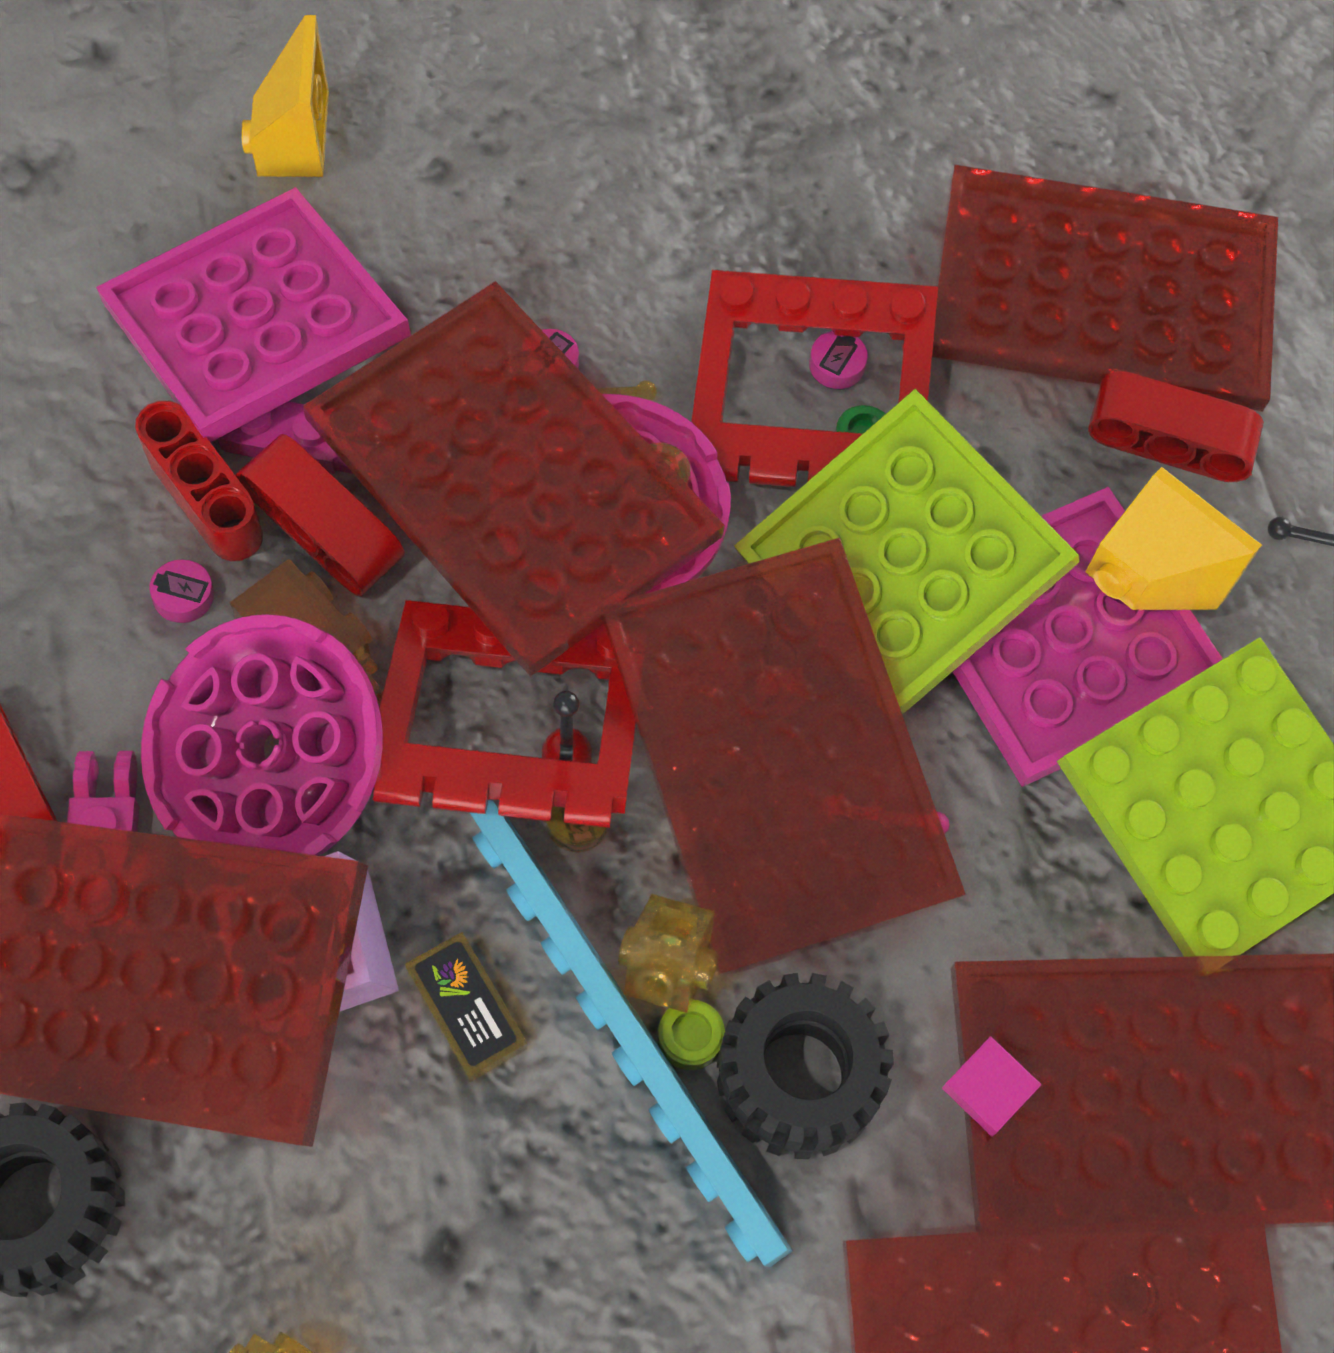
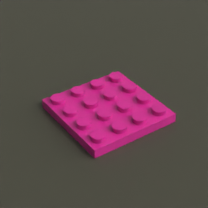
M296 187L96 287L104 306L175 403L182 406L202 437H207L210 442L411 336L408 319Z
M1109 486L1041 516L1079 554L1080 562L953 671L1022 787L1060 770L1061 768L1056 761L1223 660L1191 610H1132L1121 600L1111 598L1103 593L1096 585L1095 580L1085 572L1099 544L1125 512Z

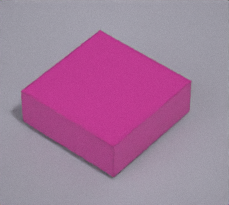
M990 1036L945 1083L942 1089L993 1137L1042 1084Z

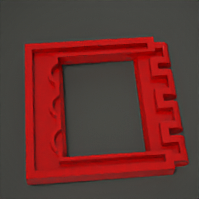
M712 270L691 422L702 431L718 453L717 460L724 472L726 482H738L740 466H750L749 484L796 487L798 471H808L809 481L862 435L861 433L723 422L735 328L747 329L752 323L776 325L779 331L804 333L808 327L832 329L837 336L860 337L864 332L888 333L892 340L904 341L902 346L903 360L898 403L914 389L928 401L938 286Z
M405 600L379 707L383 729V750L379 773L374 785L373 801L420 807L424 792L433 793V809L486 814L488 800L492 799L499 800L498 816L551 821L554 806L565 807L564 823L610 828L612 813L625 814L648 627ZM454 654L467 656L472 659L475 665L502 668L507 663L517 661L529 663L536 672L563 675L570 669L581 668L593 672L597 679L609 680L597 764L409 743L427 660L441 661L446 656Z

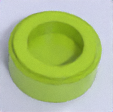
M694 999L679 1001L669 1007L660 1020L658 1045L668 1061L675 1067L683 1070L702 1069L710 1065L719 1055L725 1033L723 1020L711 1005L703 1001Z

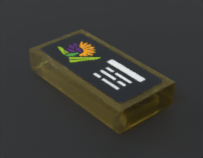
M463 932L404 964L409 977L469 1082L528 1049L526 1039Z

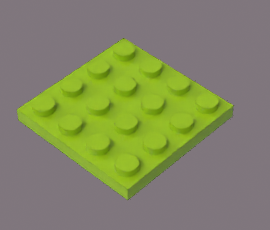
M916 389L734 545L741 557L767 583L775 595L891 724L1080 562L1079 554Z
M1261 637L1056 761L1198 979L1209 976L1334 894V744Z

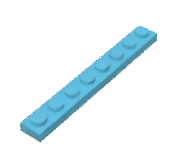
M489 799L486 814L470 813L481 830L472 837L476 846L493 869L503 863L515 882L506 889L511 900L527 921L537 916L549 934V937L540 942L544 951L562 975L572 970L584 988V991L576 996L582 1010L597 1030L607 1024L621 1046L615 1049L612 1055L633 1086L644 1080L658 1103L648 1110L664 1136L671 1144L680 1137L695 1159L686 1169L700 1192L708 1202L719 1196L734 1220L727 1224L725 1229L736 1248L747 1262L758 1256L764 1266H773L793 1252V1249L509 817L498 816L499 805L494 800Z

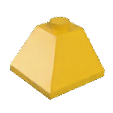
M304 15L254 94L251 120L243 119L242 121L243 151L245 154H253L257 176L323 177L329 89L316 15Z
M1161 467L1101 541L1085 572L1095 580L1096 585L1103 593L1111 598L1121 600L1132 610H1217L1238 582L1262 544Z

